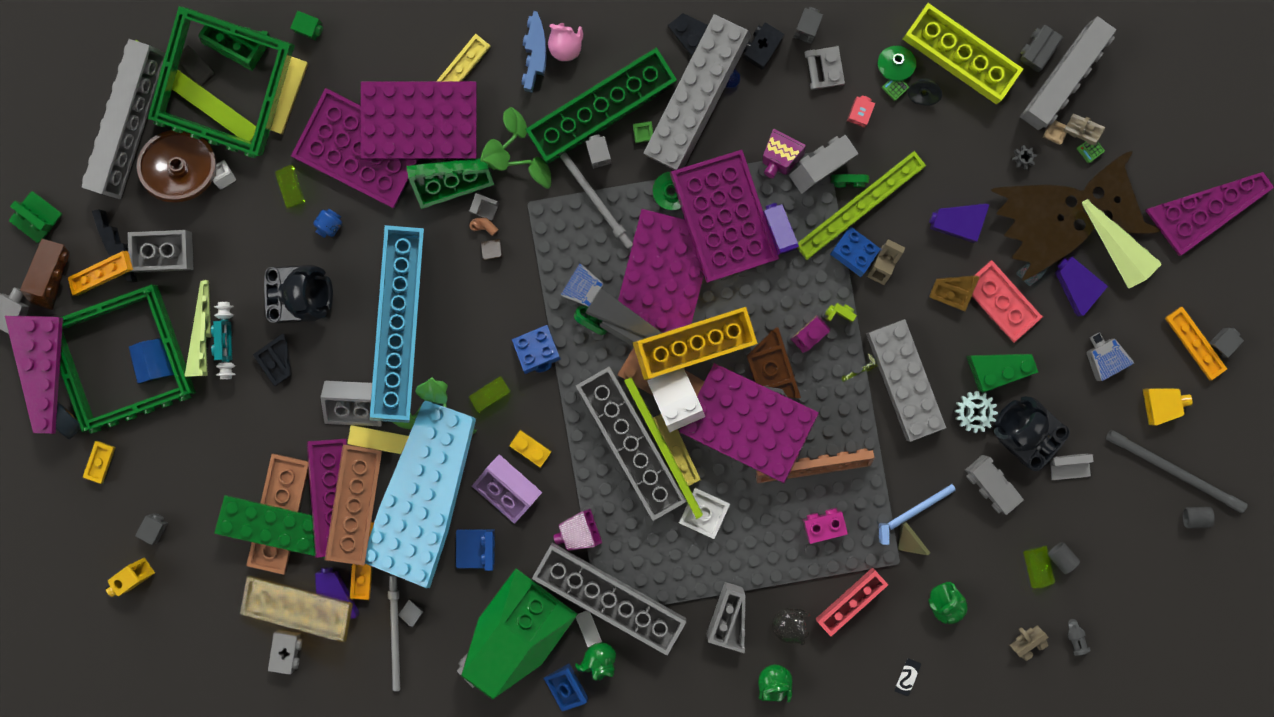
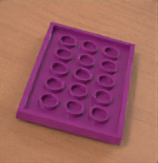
M361 82V159H477V82Z
M327 88L323 91L291 154V157L392 208H395L409 181L406 166L417 165L419 159H361V106Z
M743 150L670 172L707 283L779 259Z
M641 209L618 301L664 333L692 324L704 273L686 220Z
M714 363L697 396L705 417L681 427L679 432L785 484L819 412Z

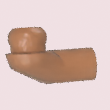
M475 218L469 225L471 230H486L491 236H494L499 231L488 218Z

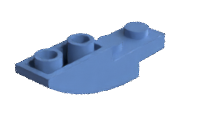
M533 11V16L528 18L527 27L529 28V33L523 39V46H525L526 52L532 54L527 56L526 66L528 71L527 74H523L521 85H524L525 91L532 93L536 75L544 76L547 59L545 33L536 11Z

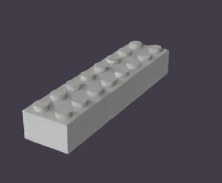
M715 14L713 15L643 154L673 170L685 167L751 37L747 29Z
M131 39L128 40L124 47L122 62L118 66L116 80L112 85L110 99L106 104L104 118L100 122L99 134L94 141V149L88 160L89 165L82 179V188L121 199L153 101L166 53L150 45Z
M609 366L577 384L576 387L652 521L687 502L611 367Z
M553 542L532 577L536 582L665 655L669 654L686 624L685 617Z

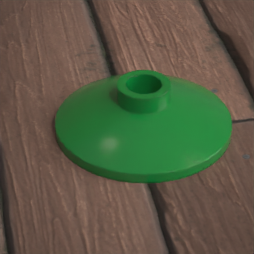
M890 46L884 49L878 58L880 73L891 81L908 79L916 68L915 56L909 49L902 46Z
M670 172L663 173L654 182L653 197L656 203L664 209H680L681 205L676 190L674 195L668 193L670 188L675 190Z

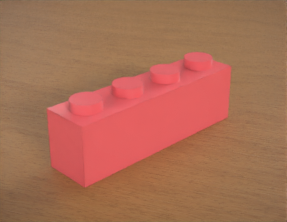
M871 568L816 618L817 622L831 637L884 590L888 584L875 569Z

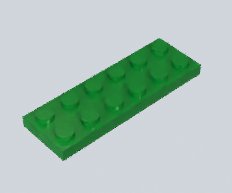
M224 495L214 534L315 556L312 515Z

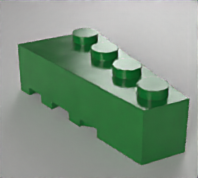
M481 158L406 167L409 181L419 205L423 209L494 185L488 164L480 161Z

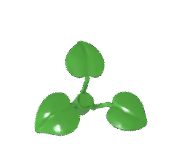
M509 107L503 114V122L507 130L513 133L512 138L503 146L496 139L489 140L483 149L480 161L487 163L491 169L500 171L506 170L508 166L529 164V173L532 178L543 187L549 189L551 187V172L549 166L542 158L535 157L533 161L508 162L510 155L504 149L517 136L524 138L527 134L525 130L527 125L524 118L517 110Z
M432 377L425 383L417 386L415 392L421 399L435 404H443L446 407L448 385L445 382L435 381ZM420 408L416 414L411 415L410 413L409 423H392L404 429H412Z

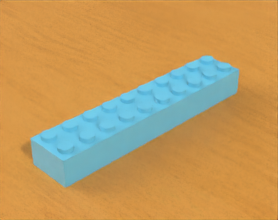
M385 225L370 420L403 423H409L423 228Z

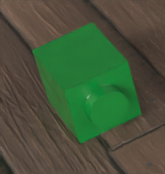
M297 10L290 29L297 34L316 41L317 36L320 37L322 34L323 23L319 19Z

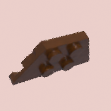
M776 327L747 355L754 381L762 386L782 389L787 397L801 398L779 328Z

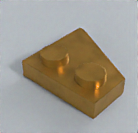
M964 276L936 279L929 297L966 311L980 277Z

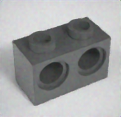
M805 8L793 38L811 44L823 14L816 8Z

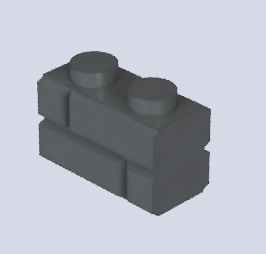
M1043 25L1040 29L1037 27L1031 35L1033 40L1030 45L1026 43L1020 52L1022 54L1020 61L1036 72H1040L1064 38L1047 25Z

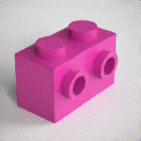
M837 508L826 510V514L818 515V513L806 515L807 518L803 519L810 544L848 535L841 510L837 511Z

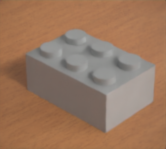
M187 230L128 232V252L133 267L132 272L193 270L192 232Z

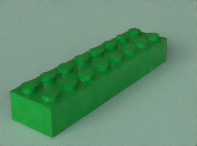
M656 47L525 130L548 165L563 153H567L588 140L589 137L596 135L675 86L677 79Z

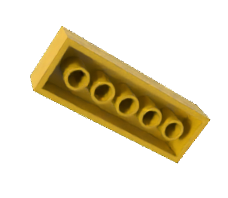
M746 307L632 342L644 380L758 344Z

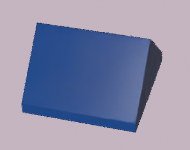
M161 338L129 346L138 384L174 375Z
M570 663L544 677L561 711L587 703L588 696Z

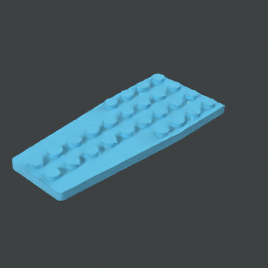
M424 401L379 507L368 540L365 564L422 587L430 588L449 531L476 422L474 417L433 402Z

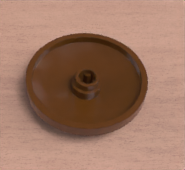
M170 130L154 136L143 146L137 159V174L143 187L155 198L166 202H184L201 195L211 185L216 174V158L211 146L204 138L196 139L190 137L188 132L183 131V133Z

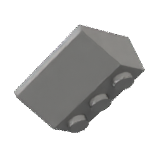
M324 381L321 393L324 423L382 426V421L370 420L372 383Z

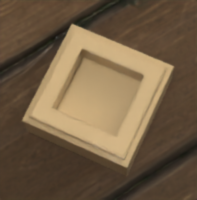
M1055 120L1051 125H1048L1043 138L1061 145L1067 134L1064 132L1066 125Z

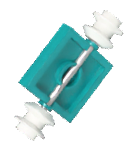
M218 302V306H214L218 309V313L214 316L221 319V321H213L211 326V336L214 337V345L211 347V352L214 360H222L224 362L216 365L220 369V373L216 374V376H220V379H232V375H236L232 373V368L236 365L228 363L229 360H232L231 322L227 321L234 316V314L230 313V309L234 306H230V302Z

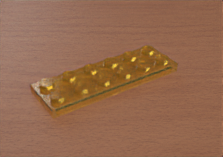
M248 576L246 578L240 614L345 642L353 603Z

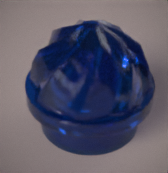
M736 70L731 74L725 87L734 88L739 84L740 75Z

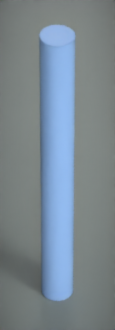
M952 484L890 521L887 523L890 530L956 491L955 487Z

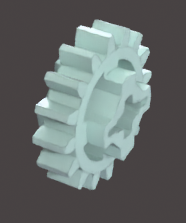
M975 391L974 396L971 392H968L967 398L961 396L962 403L956 402L959 409L954 410V412L959 413V416L955 419L962 421L959 426L963 427L966 425L965 430L970 431L972 428L973 433H977L978 428L981 432H985V426L991 428L990 421L996 422L993 415L998 414V412L993 411V408L997 405L990 403L993 398L989 397L986 399L987 394L982 393L980 396L979 391ZM979 399L981 402L975 404L971 400ZM974 408H975V409H979V410H978V414H979L978 416H977V415H973V414H974V410H973ZM974 420H977L981 424L973 425L970 423Z

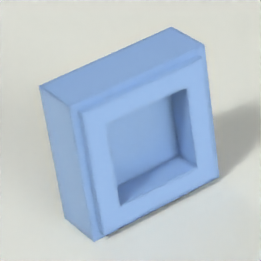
M879 523V542L882 545H889V525L887 523Z

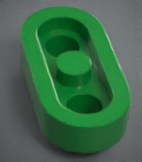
M831 175V184H834L835 188H844L846 184H854L855 188H863L865 184H869V175Z
M582 305L576 309L574 319L579 324L599 335L608 333V331L600 327L602 320L586 314L588 306Z

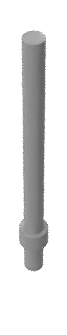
M566 152L563 153L560 158L612 227V232L616 238L619 237L627 249L632 247L633 243L625 234L626 230L617 223Z
M391 575L389 576L390 591H388V599L390 600L392 684L393 691H400L399 590H397V576Z

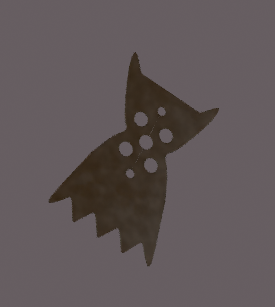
M1133 151L1126 152L1112 161L1091 179L1085 189L1081 191L1058 185L1009 186L991 189L992 192L1008 198L996 214L1015 220L1004 236L1022 241V245L1014 253L1012 259L1030 263L1022 278L1023 281L1035 276L1071 253L1091 234L1095 227L1088 214L1083 211L1082 202L1087 199L1102 212L1105 210L1110 211L1113 214L1112 221L1127 233H1156L1161 231L1159 228L1144 222L1128 178L1125 165ZM1101 187L1104 190L1103 198L1097 199L1094 197V188ZM1068 196L1076 197L1077 205L1075 207L1067 206L1066 198ZM1116 196L1121 198L1120 203H1115L1114 198ZM1059 214L1064 216L1063 221H1058L1057 216ZM1075 220H1084L1086 224L1084 230L1078 231L1075 229Z

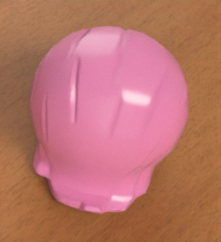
M564 23L558 25L551 24L549 26L551 33L548 40V48L552 56L559 61H571L578 57L583 40L582 27L579 26L576 34L571 27H565Z

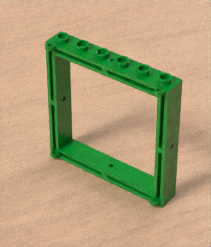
M179 6L148 119L153 120V124L165 127V125L171 126V130L175 132H188L190 137L201 139L202 137L209 139L208 143L217 146L223 144L227 146L226 149L238 152V150L244 151V155L256 158V156L263 155L295 45ZM191 20L278 50L252 142L166 113Z
M149 285L61 317L63 318L62 329L147 299L179 387L94 418L62 330L60 372L82 432L89 431L90 434L101 431L100 427L105 425L108 428L119 424V420L125 419L129 421L137 418L136 414L141 412L144 415L155 411V407L161 406L165 408L173 405L172 401L179 399L182 402L190 399V395L196 393L191 377H185L186 363L158 285Z

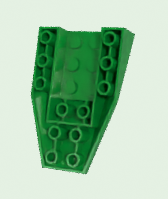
M515 569L479 617L461 677L492 700L542 665L578 614L518 569Z

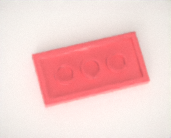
M992 260L974 275L980 278L972 298L1013 343L1043 318Z

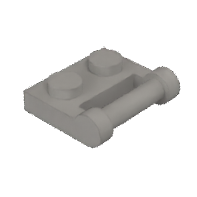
M839 46L804 52L805 58L808 59L812 82L810 84L811 90L845 84ZM819 56L824 78L823 82H819L815 57Z

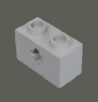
M600 135L589 137L586 145L593 169L612 164L605 137H600Z
M284 630L274 632L268 671L291 675L295 669H298L300 659L297 658L298 650H301L303 642L300 639L301 633ZM284 649H287V652L290 653L288 656H286V652H283Z

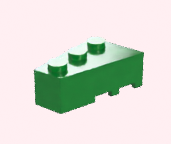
M204 25L198 35L203 45L251 71L254 70L267 49L265 45ZM257 31L259 33L270 36L268 31Z
M1032 354L966 356L979 392H985L1038 373Z

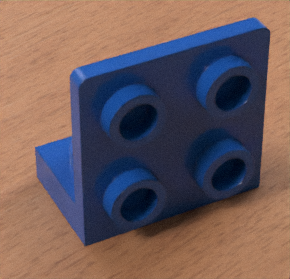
M458 529L456 531V567L485 568V571H493L495 568V529Z

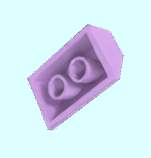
M500 455L490 463L472 485L476 491L514 524L542 493Z

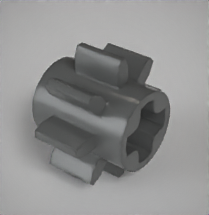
M1025 145L1021 146V151L1018 149L1014 150L1016 156L1011 160L1017 163L1016 168L1023 166V169L1026 170L1028 169V164L1030 166L1035 165L1032 160L1037 155L1033 154V147L1026 149ZM1021 156H1027L1028 159H1021Z

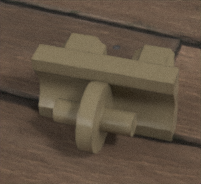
M1074 113L1064 128V132L1070 136L1078 137L1091 145H1096L1105 131L1104 126L1092 122L1091 118H1083Z
M1038 625L1033 629L1029 628L1027 631L1021 627L1018 629L1021 635L1015 638V642L1010 644L1012 650L1019 657L1028 661L1033 657L1031 652L1033 648L1037 647L1039 650H1043L1048 647L1046 640L1048 636Z

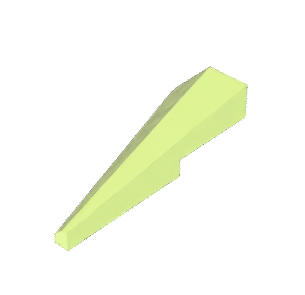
M1088 199L1082 202L1128 289L1147 280L1161 266L1160 260L1151 255L1147 249L1137 243L1133 237L1114 221L1110 220Z
M208 280L200 281L185 377L208 376L206 338H211Z

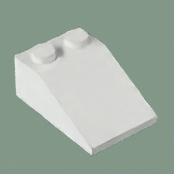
M684 368L647 380L669 432L705 417Z

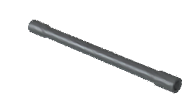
M1110 430L1107 434L1106 440L1121 448H1125L1209 494L1242 514L1247 509L1248 504L1219 490L1128 440L1116 431Z

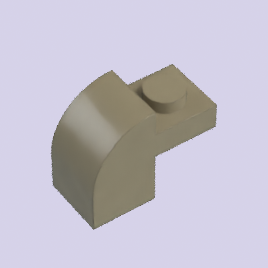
M888 239L878 252L867 277L885 285L892 275L894 267L902 256L905 247Z

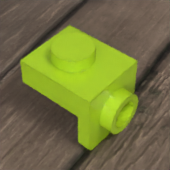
M835 303L834 306L830 305L827 309L825 320L830 322L835 313H837L849 322H853L857 315L853 313L855 310L846 304L842 306L839 303Z

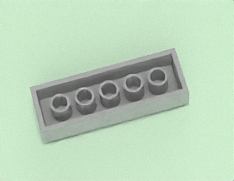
M1098 16L1090 21L1026 107L1020 118L1037 130L1043 127L1047 128L1049 124L1051 125L1058 117L1056 112L1063 109L1069 102L1067 97L1072 93L1074 94L1081 84L1078 82L1083 77H1087L1092 70L1090 66L1103 55L1101 50L1106 46L1108 47L1114 40L1113 34L1116 29Z
M900 320L866 333L906 441L911 442L945 429L946 425L906 320Z

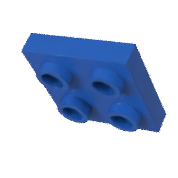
M849 226L830 255L862 277L881 248Z
M547 325L512 339L525 374L534 370L539 373L545 372L551 368V363L561 360Z

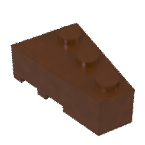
M41 239L20 289L21 293L31 304L53 310L65 264L69 259V251L63 244Z

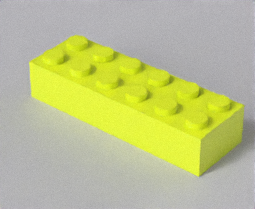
M927 3L902 39L996 105L1002 101L1023 71L1022 67L929 3Z

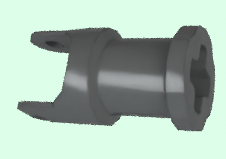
M1070 619L1068 621L1070 629L1068 638L1072 641L1074 647L1073 654L1083 655L1090 652L1091 649L1087 646L1084 637L1086 635L1085 631L1079 627L1077 620Z

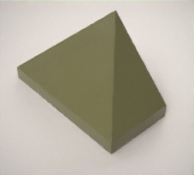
M907 522L900 524L898 550L929 555L930 551Z

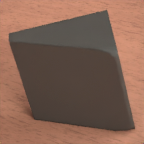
M409 599L398 616L409 626L413 627L425 610Z

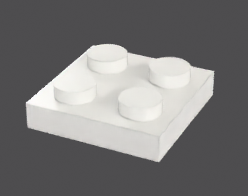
M694 488L692 494L703 515L696 519L687 503L679 523L715 539L730 503Z

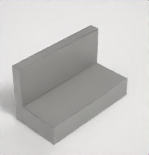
M1093 454L1052 457L1050 460L1052 480L1091 477L1089 463L1093 462Z

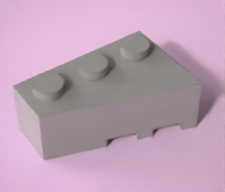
M846 135L838 138V136L834 137L828 142V147L824 148V146H821L815 150L813 157L810 158L809 155L799 161L801 165L789 174V177L801 194L859 154Z
M981 455L965 469L968 473L966 477L972 484L976 483L981 488L979 492L985 499L989 497L993 502L991 506L998 514L1001 512L1007 515L1024 499L1013 485L1005 479L1002 471L992 464L993 460L991 457Z
M724 582L706 633L708 643L745 653V592L743 587Z

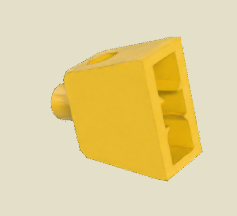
M1143 389L1149 425H1159L1184 416L1183 407L1193 404L1191 395L1181 396L1180 389Z
M144 557L129 564L108 580L109 586L106 587V592L111 597L115 595L120 596L135 588L155 574V572Z

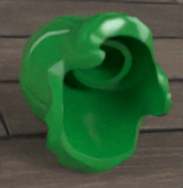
M945 582L934 587L930 592L928 602L937 620L944 624H954L960 622L965 617L968 608L967 602L954 583Z
M595 643L586 650L582 663L580 665L576 663L575 667L578 671L582 672L592 671V677L596 681L603 679L604 676L613 677L615 672L613 664L616 660L615 650L607 643Z
M776 664L765 667L758 678L760 691L758 698L761 701L781 702L787 695V702H790L793 693V679L790 671Z

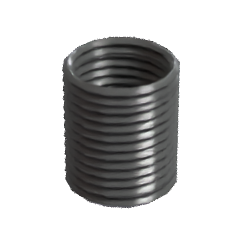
M1186 507L1183 511L1184 526L1186 528H1212L1214 525L1213 509L1211 507Z
M1064 542L1056 545L1048 553V556L1063 574L1070 573L1080 563V560Z

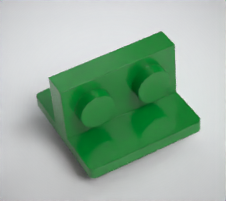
M31 191L23 202L14 201L10 207L15 212L9 219V222L35 242L40 243L41 239L47 236L60 219L62 213L38 194Z

